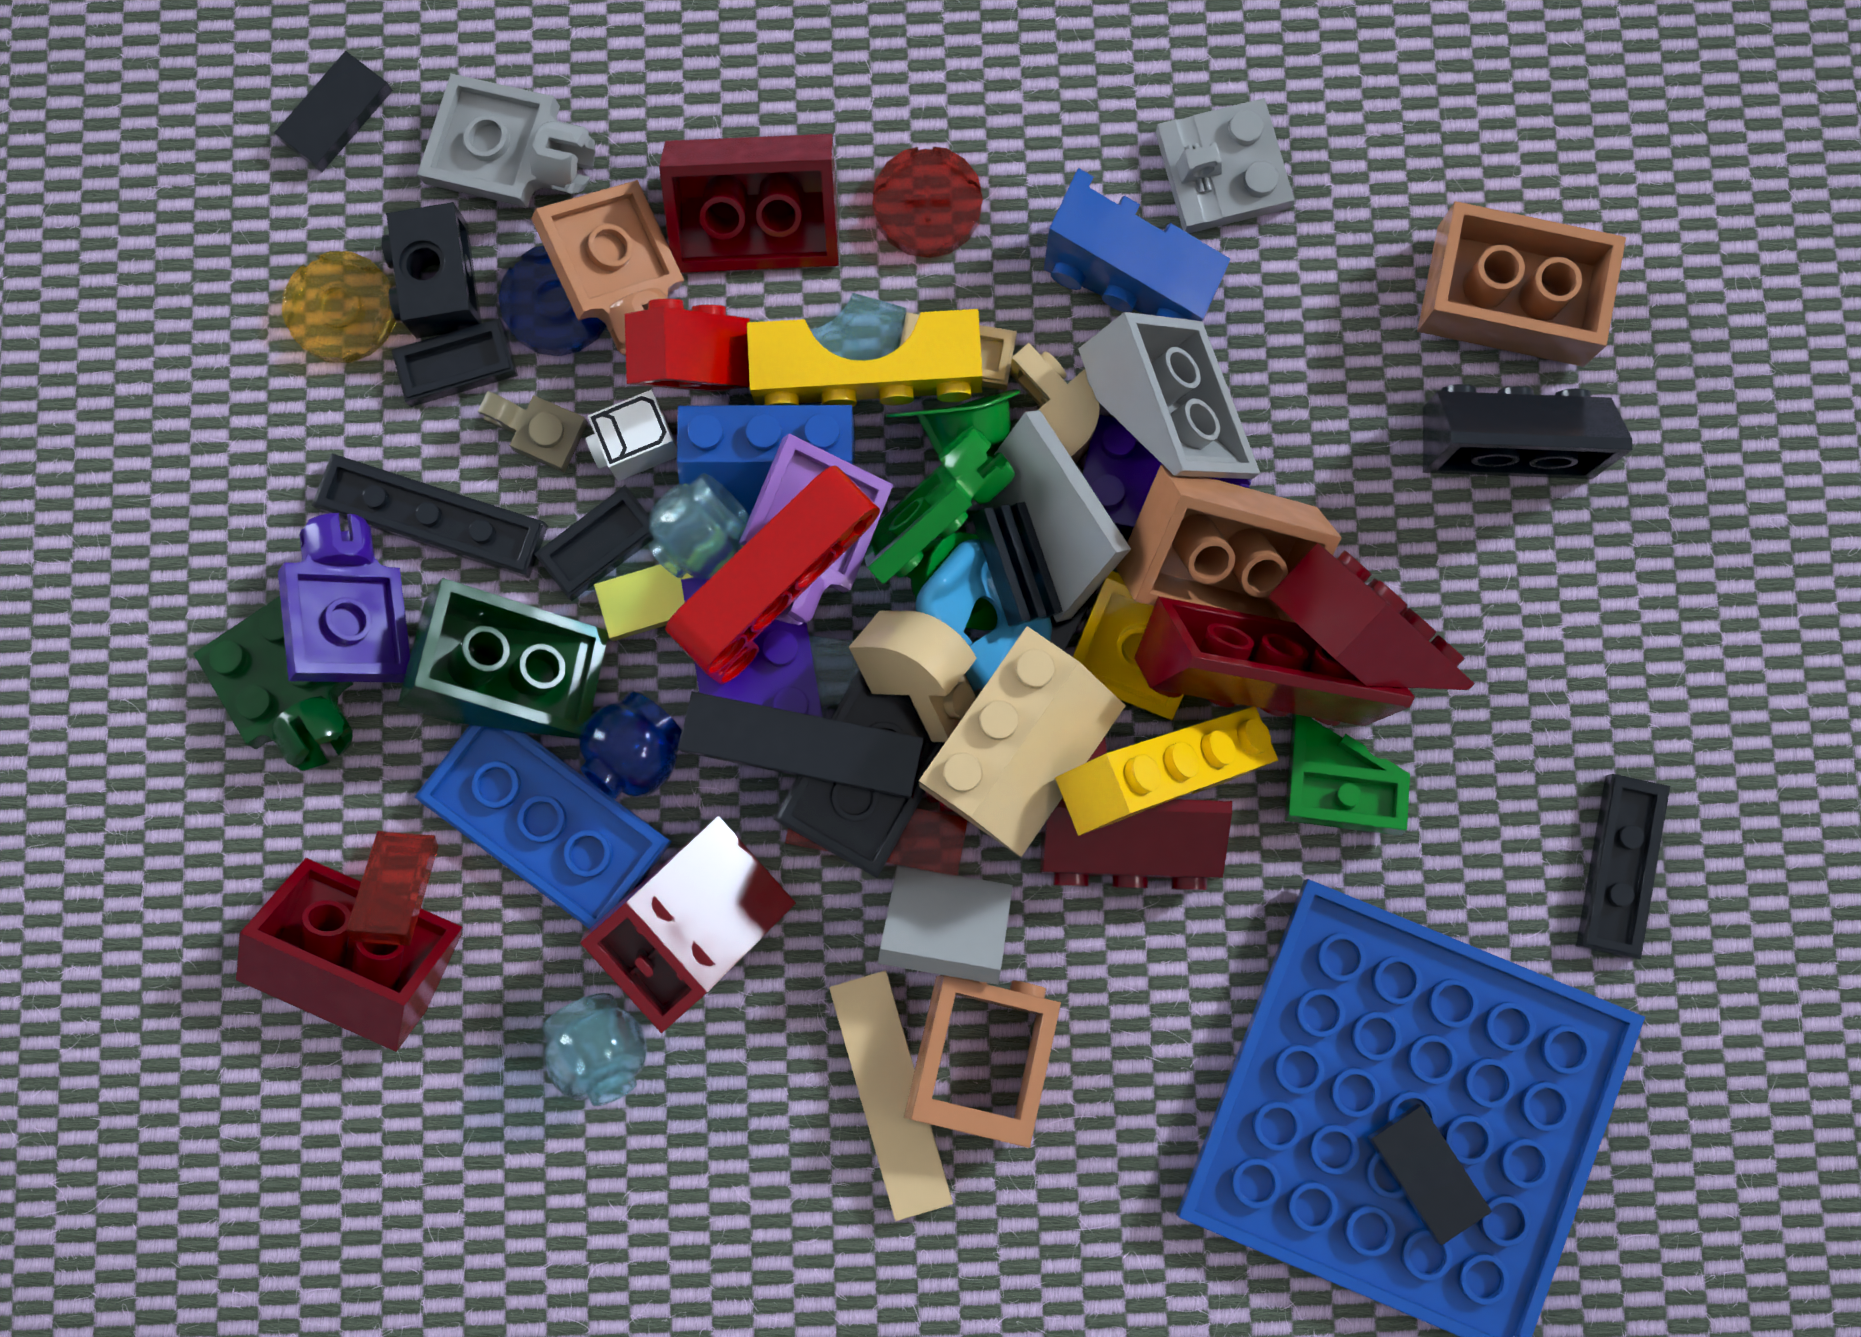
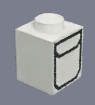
M652 389L588 415L595 434L586 437V442L593 459L599 469L608 466L618 481L677 458V445Z

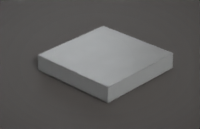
M897 865L878 964L998 985L1013 885Z

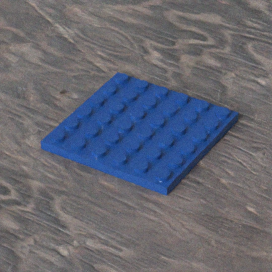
M1306 879L1301 886L1176 1215L1183 1220L1457 1336L1532 1337L1645 1016L1315 881ZM1416 1104L1423 1105L1492 1211L1442 1246L1435 1242L1367 1137Z

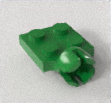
M971 426L957 436L938 456L941 465L878 521L864 558L867 568L882 584L886 583L893 575L902 578L911 572L924 556L921 550L938 535L944 539L957 531L968 517L965 511L972 506L971 500L980 505L991 501L1013 480L1015 472L1002 453H996L993 456L986 453L990 449L991 443L981 430Z

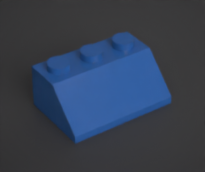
M852 405L678 406L677 468L684 533L743 534L783 437L788 434H792L855 465V420Z

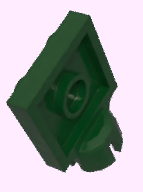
M280 596L193 653L248 746L257 750L265 743L274 741L288 764L301 771H308L330 763L321 744L330 741L338 756H341L351 745L353 731L338 707V697L344 690L352 686L353 682L288 680Z

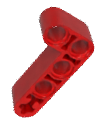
M834 465L825 469L672 615L665 627L666 632L709 677L719 684L731 681L744 671L756 657L759 647L753 640L871 527L880 513V508L838 466Z

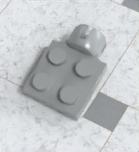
M451 73L417 175L427 185L527 208L531 196L539 189L547 188L568 194L583 191L588 185L590 177L577 174V167L593 170L596 152L595 140L589 136V131L585 127L557 121L560 106L554 96Z

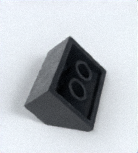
M1455 384L1445 386L1441 391H1437L1423 407V473L1594 479L1632 451V437L1612 398L1591 397V392L1586 389H1565L1556 392L1555 395H1534L1532 388L1514 386L1500 389L1498 393L1476 392V387L1472 385Z

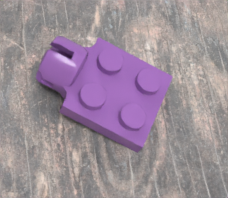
M792 434L783 437L738 544L744 546L817 475L834 465L838 466L880 508V513L871 527L776 618L786 623L801 625L803 622L807 623L812 619L825 589L828 587L834 588L843 593L851 590L893 484Z

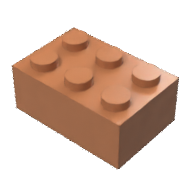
M1455 201L1437 227L1417 332L1584 367L1607 346L1626 237Z
M1160 465L1127 542L1131 550L1120 561L1116 569L1136 602L1154 606L1159 596L1296 623L1268 596L1317 543L1333 555L1342 537L1315 506L1209 477L1174 476L1164 465Z

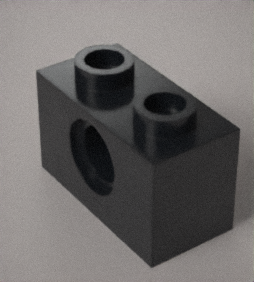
M454 202L386 213L389 234L382 235L381 242L387 266L390 269L394 268L396 287L389 289V302L395 320L397 322L402 321L416 339L447 334L481 324L468 224ZM440 264V268L435 276L428 280H419V275L426 266Z

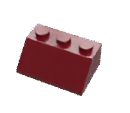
M833 134L665 141L659 171L669 249L681 273L839 266Z
M1062 797L1041 828L1040 874L1053 875L1054 886L1088 887L1089 876L1112 877L1113 888L1147 889L1148 878H1170L1172 890L1205 891L1207 890V880L1223 878L1232 819V801L1173 799L1116 823L1078 836Z
M305 858L240 932L236 980L397 1052L427 1011L462 935L463 927Z

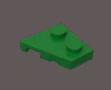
M1292 714L1285 821L1402 836L1407 831L1410 773L1386 758L1380 759L1373 756L1365 745L1345 734L1342 738L1312 719V717Z

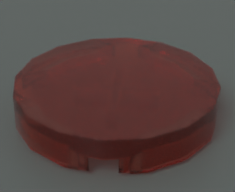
M933 146V150H918V147L902 151L886 162L875 179L872 207L877 228L892 246L908 255L932 258L950 254L968 242L980 223L983 197L978 175L966 159L947 148Z

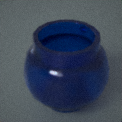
M635 691L629 692L619 703H611L598 709L583 726L579 737L580 753L585 762L580 769L596 788L613 799H616L621 793L630 797L648 796L660 789L672 775L676 766V753L679 751L678 746L682 729L655 702Z

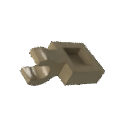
M487 391L478 410V413L485 416L484 421L515 433L509 445L513 451L565 473L588 424L585 417L535 395L532 396L525 410L513 402Z

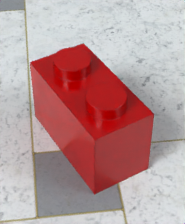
M649 300L648 310L625 314L627 384L706 392L750 387L747 323L750 322V318L726 315V306L696 305L692 307V310H685L683 300Z

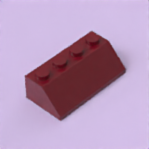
M1159 596L1134 657L1148 686L1161 695L1172 698L1180 697L1182 694L1206 698L1210 702L1223 707H1233L1236 704L1258 707L1271 715L1280 717L1287 716L1288 713L1309 716L1331 726H1337L1340 722L1366 726L1410 708L1415 698L1409 688L1366 686L1335 660L1297 623Z

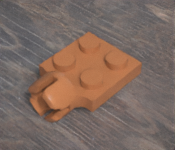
M638 180L536 208L531 218L578 321L588 317L599 318L606 324L617 350L624 356H626L625 314L648 310L649 300L668 299V292L679 289L684 281Z

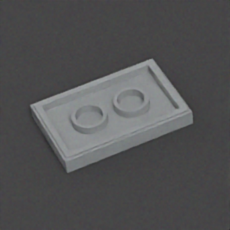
M1040 410L1025 412L995 452V454L1002 453L1013 467L1015 476L1009 485L991 501L983 504L985 508L993 507L994 510L1002 505L1009 504V506H1012L1019 502L1026 503L1063 612L1053 616L1056 622L1071 619L1131 548Z

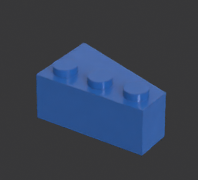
M1078 168L1049 228L1044 270L1051 273L1052 279L1058 284L1072 290H1080L1081 287L1101 295L1102 300L1107 305L1122 312L1136 310L1147 315L1203 322L1224 277L1230 258L1172 223H1169L1164 231L1135 215L1140 204L1127 196L1121 197L1119 204L1113 202L1090 188L1093 176Z

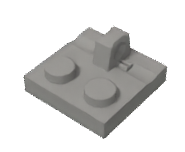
M1265 98L1157 124L1155 134L1183 231L1189 234L1291 209L1295 200Z

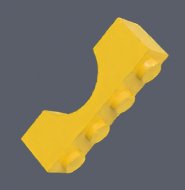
M978 309L920 312L914 330L899 348L886 356L865 361L842 358L828 351L813 336L805 319L747 323L750 392L755 405H799V403L822 402V405H852L853 407L857 404V400L879 399L881 404L895 406L909 404L914 401L915 396L937 395L939 401L960 402L970 399L971 393H982L983 374Z
M1250 707L1103 754L1055 777L1079 836L1189 793L1193 795L1227 783L1276 762L1278 758L1271 744L1268 728L1262 722L1257 708Z

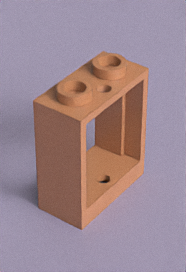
M945 975L936 976L904 1118L1030 1148L1061 1002L1045 999L1046 988L1026 982L1012 980L1010 990L980 981ZM955 995L1036 1015L1014 1118L932 1099Z

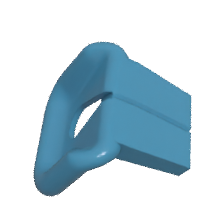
M979 539L966 540L960 543L923 585L917 595L915 603L916 612L933 616L950 626L967 642L977 659L965 673L973 691L977 689L982 690L1027 626L1048 641L1051 639L1052 625L1050 618L1011 627L1008 626ZM983 598L994 606L998 616L997 625L991 632L972 642L964 633L976 600Z

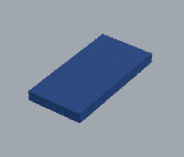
M469 725L414 797L588 929L642 883L672 843L671 840L527 733L521 731Z

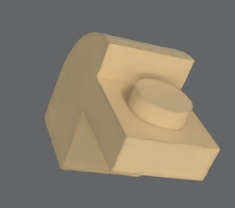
M1028 343L1012 357L1010 375L1040 406L1038 410L1042 412L1076 464L1089 448L1099 418L1100 403L1096 400L1093 389L1088 383L1085 369L1067 384L1064 380L1067 375L1061 364L1047 351L1039 354Z
M879 611L849 646L871 693L909 695L932 742H946L976 699L965 675L977 659L974 652L954 629L933 616L916 611Z

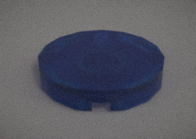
M544 245L534 247L521 255L522 260L517 262L513 269L510 266L502 278L498 298L502 318L517 340L536 353L552 356H563L580 352L596 341L606 328V324L597 317H588L578 321Z

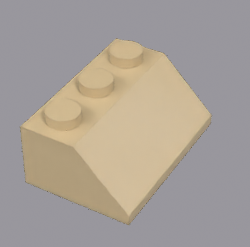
M1027 626L921 776L919 786L1021 858L1063 797L1055 777L1087 763L1126 705L1078 660Z

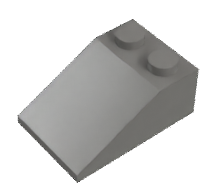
M1123 312L1078 348L1087 372L1088 383L1093 389L1096 400L1174 476L1253 479L1261 474L1202 321Z

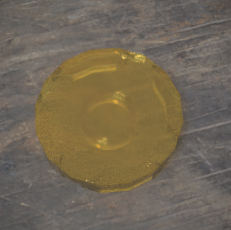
M329 251L316 256L318 260L311 262L307 267L304 264L292 274L283 292L281 314L291 336L308 354L328 363H352L372 355L388 340L396 324L389 302V289L393 288L391 281L370 259L350 251Z

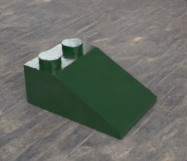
M442 578L424 602L397 706L454 723L583 740L587 735L608 632L586 623Z

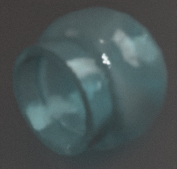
M702 473L691 484L684 483L670 488L653 505L649 515V530L654 540L649 544V549L658 562L677 578H682L688 573L697 579H710L743 547V545L738 543L750 515L722 484L710 475Z
M599 993L574 1001L559 1009L545 1021L542 1026V1032L547 1041L544 1055L545 1067L553 1085L563 1095L575 1100L590 1099L593 1106H602L620 1099L636 1087L635 1076L643 1069L647 1058V1040L639 1022L629 1012L619 1008L612 994Z

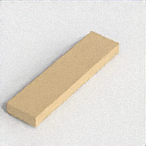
M887 970L829 987L895 1222L952 1205L953 1199L931 1124L904 1118L915 1068Z

